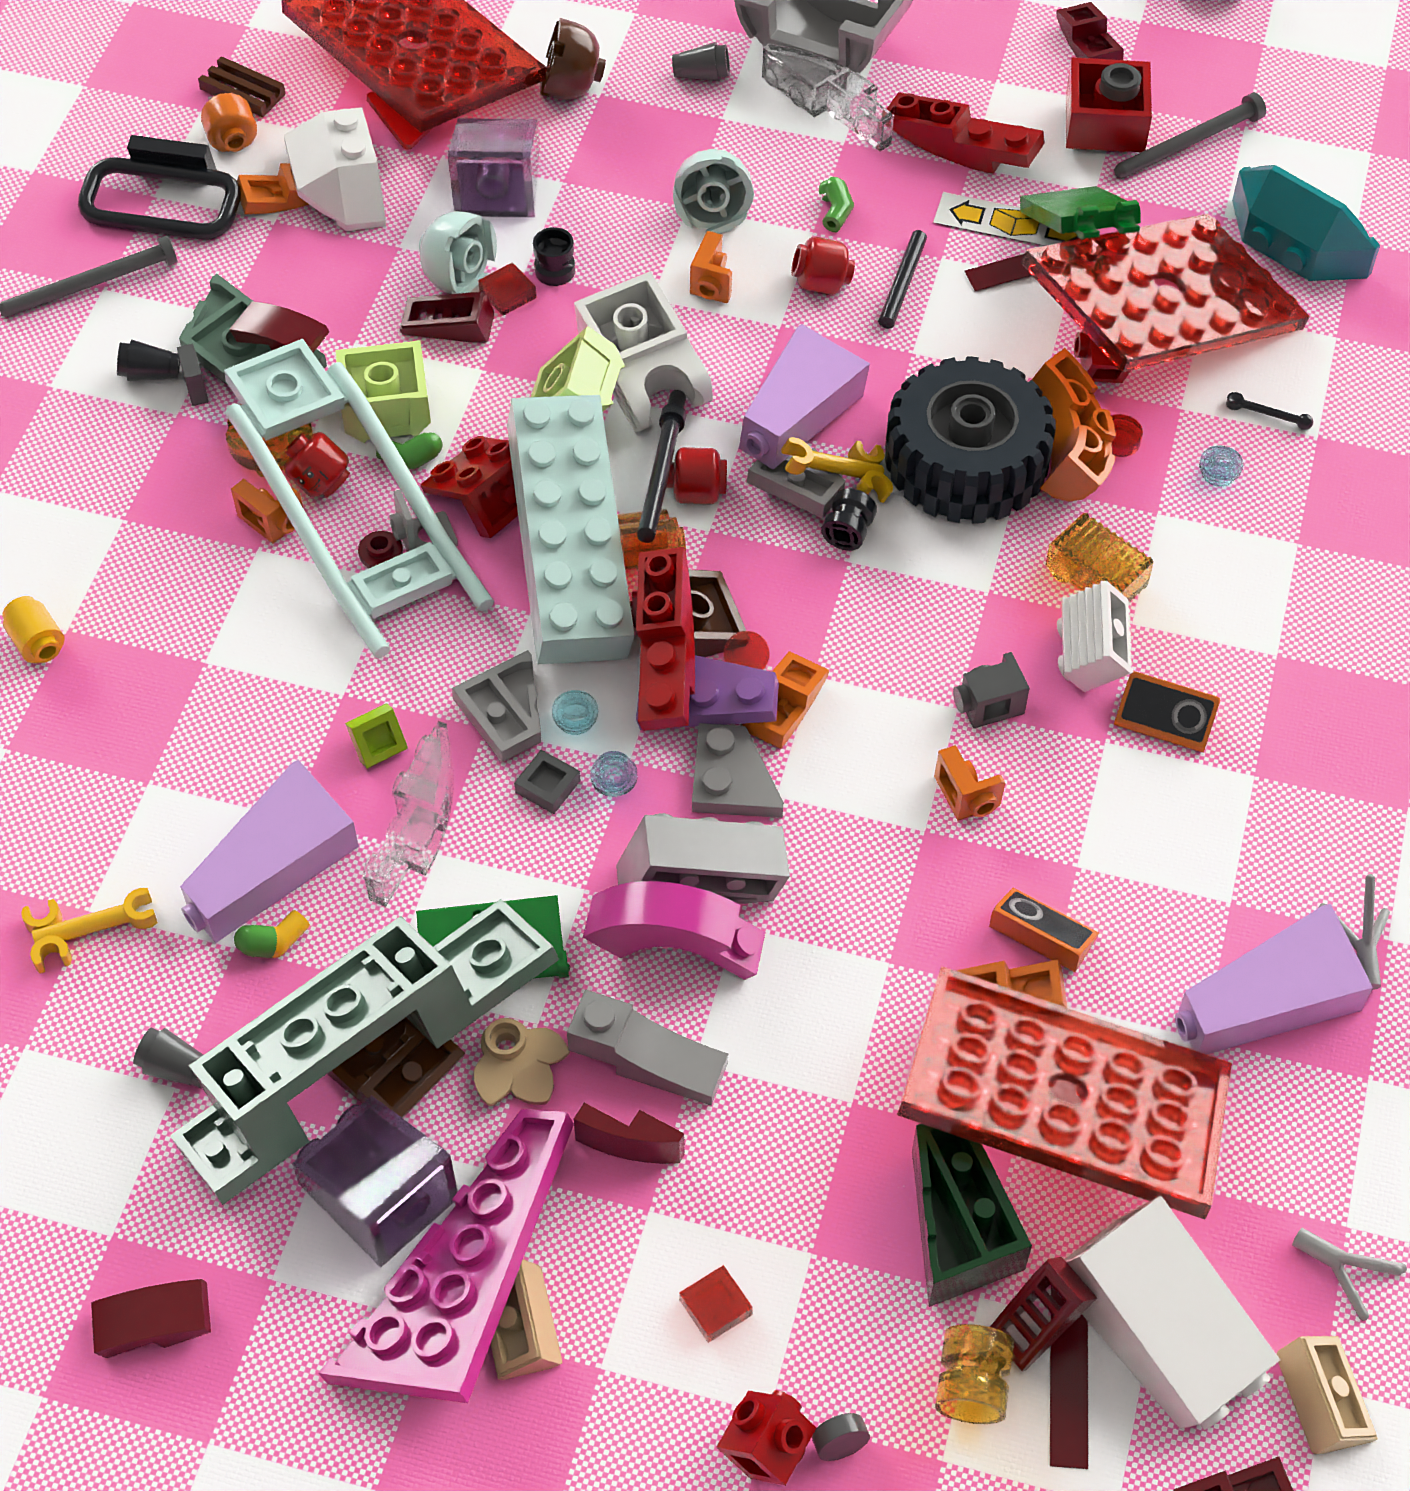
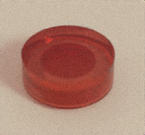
M1111 415L1116 432V437L1112 441V454L1116 457H1126L1136 453L1140 448L1143 437L1141 424L1128 415Z
M740 631L732 635L726 642L724 660L729 663L765 670L770 660V649L765 639L758 633Z

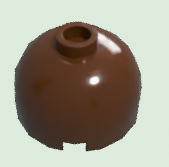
M559 18V21L556 22L545 57L548 58L546 71L542 70L540 95L562 100L577 99L589 91L593 81L601 82L606 59L599 58V42L595 34L587 27L563 18Z

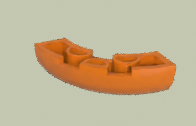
M1063 348L1046 361L1031 380L1043 391L1042 397L1045 396L1050 401L1053 408L1052 416L1056 420V431L1051 453V470L1047 480L1040 489L1053 498L1070 502L1085 499L1095 492L1108 477L1116 458L1112 454V441L1116 437V432L1110 410L1101 409L1094 395L1098 389L1097 385L1077 359L1066 348Z

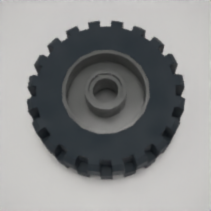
M967 356L965 361H956L955 357L943 359L939 366L935 367L931 363L918 370V377L913 374L901 384V389L894 394L890 411L888 412L885 464L886 469L891 473L890 479L896 489L899 491L904 490L903 497L915 507L920 504L923 506L925 513L935 518L938 514L947 516V521L960 523V519L972 520V524L985 523L989 517H994L995 520L1007 517L1011 514L1012 508L1017 512L1028 505L1031 498L1038 495L1041 490L1040 487L1044 484V480L1048 475L1056 431V420L1052 416L1053 408L1050 401L1045 396L1042 397L1043 391L1033 380L1027 382L1025 380L1026 375L1015 367L1009 370L1003 367V362L993 359L988 363L979 361V357Z

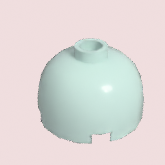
M707 149L698 151L685 159L676 172L672 191L676 213L685 225L692 229L693 226L698 229H707L705 233L711 231L719 234L731 231L743 223L748 216L747 212L754 200V189L751 175L740 158L725 150Z
M452 211L437 217L426 229L419 241L420 262L424 275L436 288L449 294L479 292L490 274L484 273L487 261L495 262L497 237L493 224L489 220L482 219L480 215L467 212Z

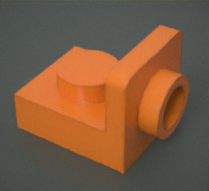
M707 231L690 265V294L728 303L732 293V271L725 268L727 254L722 252L723 235Z
M242 479L231 488L237 516L272 544L285 534L295 530L278 499L275 500L264 488L258 490L245 479ZM292 488L293 492L295 493L296 497L298 498L300 504L303 507L300 493L294 488Z
M956 745L938 751L934 777L957 821L971 816H986L1001 805L1006 784L1002 775L978 781L973 764L969 760L964 761Z

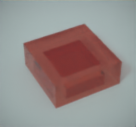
M513 262L478 280L479 292L485 291L490 303L502 316L537 298L536 286Z
M724 1265L679 1292V1301L708 1343L753 1315V1306Z

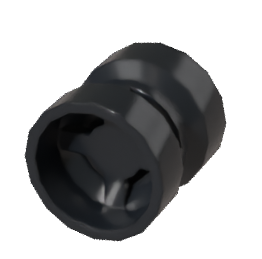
M558 227L545 228L539 231L534 236L532 243L535 256L534 270L536 278L541 283L549 286L564 285L571 281L575 275L573 237L567 230Z
M846 488L840 490L832 503L833 512L826 516L821 527V533L824 539L834 547L845 551H853L862 546L867 535L866 527L870 526L877 514V505L863 491Z

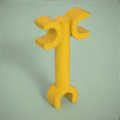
M794 437L789 438L781 448L782 454L792 456L785 466V471L791 474H802L806 468L861 478L856 485V489L866 494H869L874 489L878 495L879 502L882 503L893 492L892 482L884 474V467L880 465L885 456L881 445L876 444L871 452L867 454L863 449L862 442L857 440L849 450L848 458L812 451L805 441Z
M148 888L134 889L128 893L122 905L62 921V913L54 899L48 900L50 911L43 919H34L29 906L23 907L21 911L22 919L27 930L32 934L35 943L30 952L35 969L40 974L44 973L45 957L55 952L60 954L65 966L71 965L72 956L65 942L66 940L125 923H130L138 929H148L156 925L158 922L153 909L144 912L136 911L140 906L152 903Z

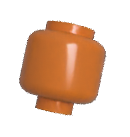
M233 93L218 94L206 102L201 110V122L210 145L218 151H240L251 145L257 136V124L247 100L240 95Z

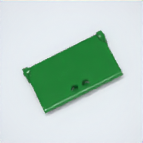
M558 895L504 901L554 947L559 960L533 979L559 976V979L569 978L570 965L567 963L566 950L564 951ZM495 902L417 910L418 933L434 947L473 919L476 914H480Z

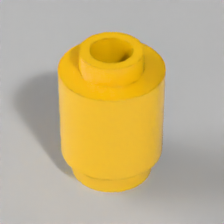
M22 596L12 600L4 608L2 613L4 619L3 627L25 661L29 663H45L51 661L59 654L64 645L65 637L43 603L35 600L33 597Z

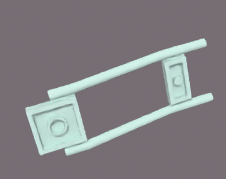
M300 339L224 370L226 383L241 403V405L232 404L226 409L225 414L246 444L330 591L375 658L378 659L386 656L390 652V646L370 616L372 619H375L451 585L452 580L457 578L479 611L483 612L492 607L494 604L493 598L448 536L365 395L341 362L332 364L325 371L304 339ZM349 403L431 540V542L351 576V581L349 582L345 581L263 440V437L267 441L345 409L344 404Z

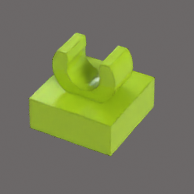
M388 703L345 723L359 760L366 768L408 749L394 709Z

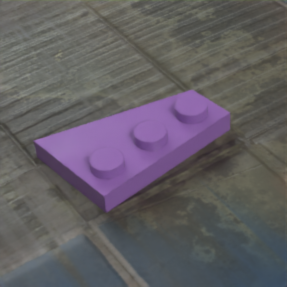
M695 655V694L690 695L689 726L683 727L699 726V723L727 725L775 722L777 719L779 690L776 673ZM637 702L636 722H637V724H638V726H639V729L642 730V728L640 727V725H639V723H638V702Z

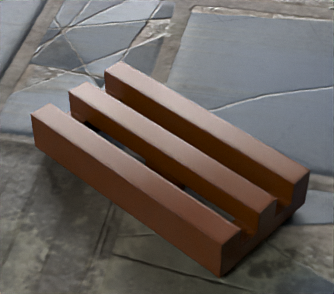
M222 56L217 60L218 67L212 65L207 69L208 77L202 74L198 78L200 90L214 96L222 93L240 95L247 100L252 113L260 117H264L286 94L283 83Z

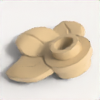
M500 1018L493 1021L481 1036L483 1056L473 1071L478 1095L488 1106L496 1105L510 1092L515 1098L527 1104H547L551 1099L554 1089L553 1075L549 1065L562 1061L570 1054L567 1044L559 1034L548 1028L527 1029L522 1023L511 1018ZM505 1040L515 1043V1046L508 1050H501L497 1047L499 1043Z

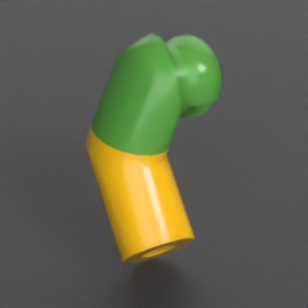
M292 910L276 927L264 925H244L235 932L234 944L238 950L247 956L278 958L310 927V924L302 914Z

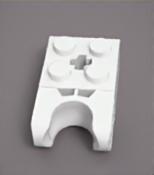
M651 271L574 302L578 334L587 326L615 344L625 367L619 372L613 395L635 432L653 425L650 418L651 403L649 399L658 391L665 389L681 390L695 407L713 401L712 381L709 373L690 343L686 329Z

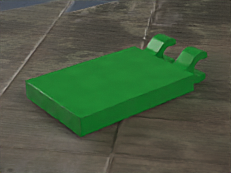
M1097 186L1020 196L1021 213L1061 234L1074 232L1081 240L1100 237V231L1096 229L1114 227L1120 234L1140 231L1138 224L1141 223V207L1138 201H1127Z

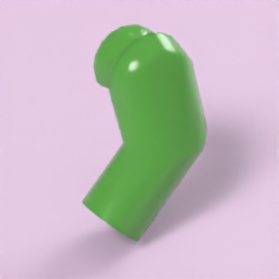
M833 176L820 183L818 192L819 194L826 193L822 200L830 202L832 205L823 218L822 223L827 230L838 232L853 210L854 202L846 182L839 177Z
M432 432L421 433L403 444L392 441L408 469H417L435 459L443 448V442L439 435ZM376 450V457L383 460Z

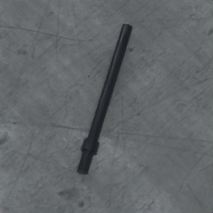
M681 390L672 391L669 395L668 404L661 410L659 419L661 433L637 531L638 539L644 543H650L655 539L678 433L685 426L687 416L684 409L686 395Z

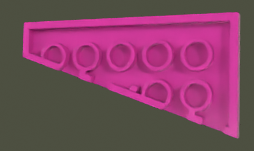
M521 1109L486 1154L487 1165L469 1187L463 1184L452 1198L455 1207L441 1225L433 1223L384 1287L386 1297L368 1320L361 1317L349 1332L353 1338L350 1344L337 1360L329 1358L318 1374L327 1384L461 1403L469 1402L573 1129L574 1122L567 1112Z

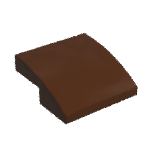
M405 1017L327 1074L368 1109L395 1127L465 1056V1052L451 1039L436 1049Z

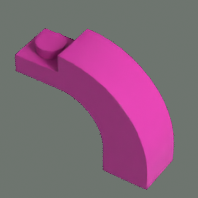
M641 881L619 884L594 894L582 938L620 959L639 950L652 947H669L689 951L710 960L746 980L757 975L766 932L738 917L741 905L721 895L683 884Z

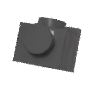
M1009 652L1003 654L1002 663L992 666L981 665L970 672L964 673L962 685L953 687V698L958 711L961 714L966 712L974 729L1025 714L1030 687L1013 653Z

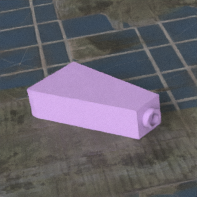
M799 325L744 415L739 449L771 469H775L786 458L791 456L781 453V448L789 438H799L808 442L864 396L870 363L807 326Z
M297 759L285 769L180 886L186 905L181 908L184 917L197 933L204 929L211 939L217 943L358 848L359 844L354 821Z
M1330 903L1317 908L1186 990L1179 1010L1175 1014V1023L1181 1039L1184 1042L1189 1041L1195 1056L1200 1057L1360 1012L1363 1010L1373 987Z

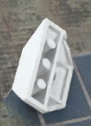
M362 107L321 112L284 134V142L297 194L301 199L320 213L336 220V224L345 231L386 226L378 162Z

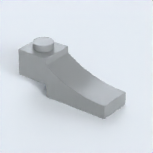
M586 989L567 1031L569 1051L615 1065L616 1075L711 1106L728 1065L729 1053L693 1041L655 1023L635 1011L633 1004Z

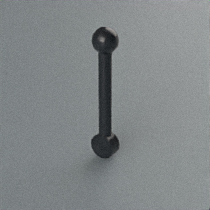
M1231 392L1227 396L1226 406L1231 410L1245 408L1295 423L1301 430H1308L1314 424L1313 417L1309 414H1301L1299 416L1248 401L1238 392Z

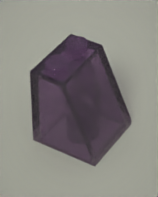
M457 119L448 150L454 211L472 213L482 217H535L540 153L538 119Z
M372 1095L360 1106L356 1104L345 1110L339 1117L336 1126L321 1139L315 1138L303 1146L296 1160L292 1163L298 1184L380 1268L454 1203L452 1198L458 1192L451 1155Z

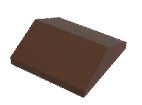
M689 570L695 655L708 657L747 646L750 641L749 635L722 572Z

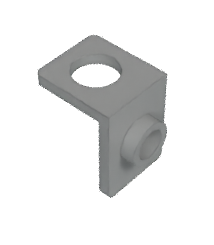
M401 489L394 491L396 513L389 515L390 524L396 541L402 540L408 552L428 542H424L418 537V533L423 527L418 518H412ZM446 512L435 513L448 536L457 547L458 541Z

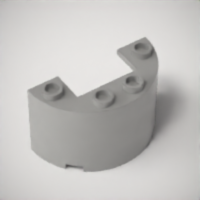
M734 0L736 12L744 31L750 39L756 37L765 47L766 51L763 54L765 57L795 77L820 84L841 83L847 81L850 76L856 73L860 74L898 25L913 0H878V3L868 0Z

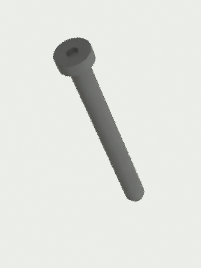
M1252 92L1242 98L1241 105L1118 163L1114 168V173L1118 178H1126L1246 119L1256 122L1266 116V104L1258 93Z
M167 235L157 238V246L1 301V316H13L165 261L167 266L178 263L174 248Z

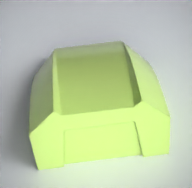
M587 326L540 368L531 397L600 395L602 411L606 410L614 404L611 399L619 372L625 367L615 344Z
M421 340L335 350L336 362H341L352 376L389 437L404 435L415 437L431 423ZM344 404L345 409H342L341 412L345 433L363 443L370 440L350 404Z

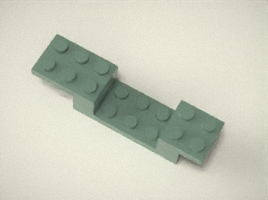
M499 899L434 947L402 916H399L191 1063L189 1068L213 1105L169 1136L221 1204L224 1205L310 1142L287 1104L291 1099L405 1017L438 1049L559 960L554 947L502 899Z

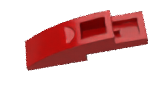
M898 92L881 115L883 124L925 151L964 167L994 174L1001 163L1029 168L1045 144L1043 130L971 118L969 104L918 96L911 93Z
M684 547L639 553L636 611V633L641 640L638 723L643 731L689 726L690 695L695 694V642L686 551Z

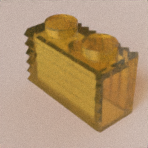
M1083 513L1049 544L1045 566L1049 568L1050 573L1057 581L1061 583L1069 582L1080 591H1084L1085 587L1092 588L1093 584H1100L1101 581H1108L1130 603L1149 584L1154 561L1151 557H1147L1144 552H1139L1137 547H1132L1130 542H1125L1123 537H1118L1116 532H1111L1108 527L1104 528L1101 522L1097 523L1095 518H1090L1088 513Z

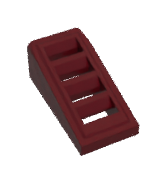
M485 291L407 297L400 331L402 335L473 343L488 342L494 319V309ZM421 312H427L425 320H420ZM438 314H442L441 319H437Z
M1062 1257L1047 1259L1030 1277L987 1331L1023 1372L1080 1317L1097 1297ZM1049 1285L1066 1302L1062 1307L1046 1291ZM1037 1298L1053 1315L1050 1322L1033 1303ZM1024 1311L1041 1329L1038 1336L1021 1318L1020 1315ZM1011 1324L1015 1326L1030 1344L1025 1351L1007 1331Z

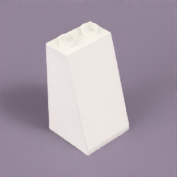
M1161 1195L1125 1213L1064 1259L1097 1297L1082 1315L1180 1429L1199 1424L1203 1430L1210 1428L1229 1414L1230 1409L1226 1405L1228 1401L1239 1393L1244 1398L1248 1397L1270 1381L1271 1378L1266 1371L1278 1363L1280 1358Z

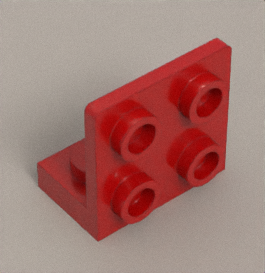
M477 436L468 440L462 446L463 451L453 459L442 462L434 467L431 471V476L422 482L420 486L424 493L461 500L480 536L492 538L518 516L509 440Z

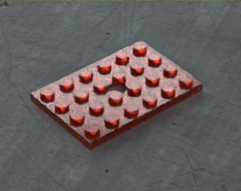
M281 0L282 13L420 133L546 80L547 67L465 0ZM406 38L411 43L420 44L427 42L428 44L419 49H410L402 46L399 41Z
M1208 213L1142 226L1140 231L1136 233L1120 234L1117 231L1102 234L1098 238L1077 239L1026 249L1021 264L1122 373L1302 330L1310 318L1306 311L1298 304L1297 300L1272 278L1270 272L1261 267L1246 252L1245 247L1236 242L1221 227L1220 222ZM1154 280H1168L1176 284L1179 290L1169 285L1158 287Z
M941 966L897 1115L1148 1201H1152L1161 1195L1171 1209L1205 1220L1213 1202L1232 1063ZM1057 1080L1071 1082L1077 1086L1076 1093L1084 1102L1070 1104L1061 1101L1051 1093L1049 1088L1055 1086Z

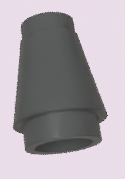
M712 42L680 52L679 54H673L672 67L674 77L720 81L721 77L730 76L727 45H718L717 42Z
M150 1027L136 1049L133 1064L141 1067L142 1074L202 1088L189 1065L204 1054L167 1028L159 1031Z

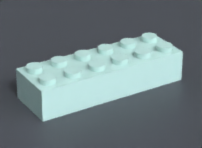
M600 395L512 398L507 431L537 665L627 659L635 635Z

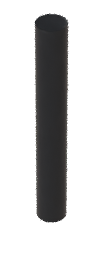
M921 230L912 232L878 320L879 325L883 328H893L927 240L926 233Z

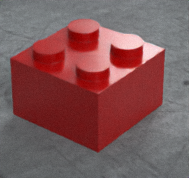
M1071 57L1066 88V148L1139 153L1145 151L1152 120L1151 62ZM1124 63L1133 66L1140 72V90L1134 99L1117 102L1106 98L1101 93L1099 88L1101 74L1107 66Z

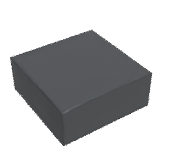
M193 343L176 347L192 406L208 403L209 400Z
M540 750L514 782L515 793L555 814L581 781L580 771L549 753Z

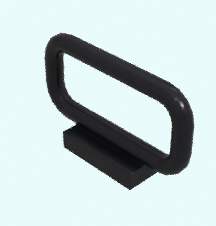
M131 135L128 142L127 150L130 159L108 157L99 160L90 167L79 193L78 208L81 215L90 223L105 227L201 240L214 239L228 231L235 220L241 200V188L238 181L229 173L216 169L209 145ZM112 173L217 186L225 191L219 215L210 223H196L101 210L94 205L102 179Z

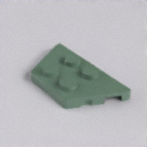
M216 273L209 281L211 288L205 301L199 300L193 311V319L186 324L179 337L181 346L193 343L199 364L228 385L225 380V369L272 350L269 345L240 343L235 340L229 329L253 300ZM316 349L313 354L323 368H326L325 355Z

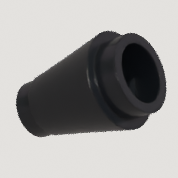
M131 339L130 343H119L117 376L127 377V381L179 378L180 360L178 353H172V351Z

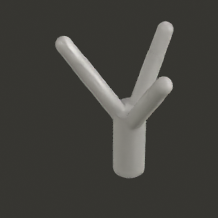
M1368 874L1365 877L1362 939L1338 915L1337 917L1352 947L1357 952V957L1373 987L1372 990L1381 987L1376 946L1390 915V910L1382 908L1374 923L1375 876ZM1321 903V904L1319 905V907H1321V906H1323V905H1327V904Z
M1303 1227L1298 1231L1292 1246L1332 1268L1348 1300L1362 1321H1366L1369 1318V1313L1349 1278L1344 1265L1400 1276L1407 1271L1406 1264L1348 1253Z

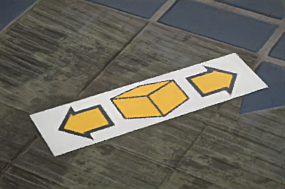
M947 192L942 194L933 223L1048 247L1079 238L1074 232L1061 234L1021 213L1020 207Z

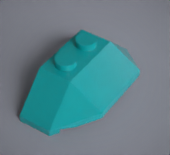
M1263 165L1253 168L1248 166L1243 167L1239 171L1232 203L1243 243L1308 281L1367 279L1372 274L1380 244L1374 237H1369L1363 224L1346 204L1277 165Z

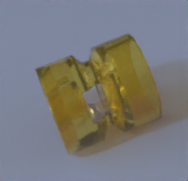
M960 1324L945 1330L940 1363L946 1371L939 1374L935 1409L940 1414L953 1420L971 1424H994L1005 1420L1009 1385L1002 1378L1010 1375L1014 1348V1340L1011 1336L1003 1331L975 1324Z

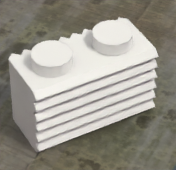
M1108 581L1093 584L1092 588L1085 587L1084 591H1077V594H1070L1069 597H1062L1061 600L1062 617L1057 620V630L1062 638L1063 655L1058 657V667L1062 676L1067 681L1075 684L1083 692L1133 673L1131 668L1133 663L1130 659L1133 657L1130 652L1132 650L1130 645L1132 642L1130 638L1131 632L1129 629L1131 627L1129 623L1131 618L1128 614L1130 613L1128 607L1130 603Z

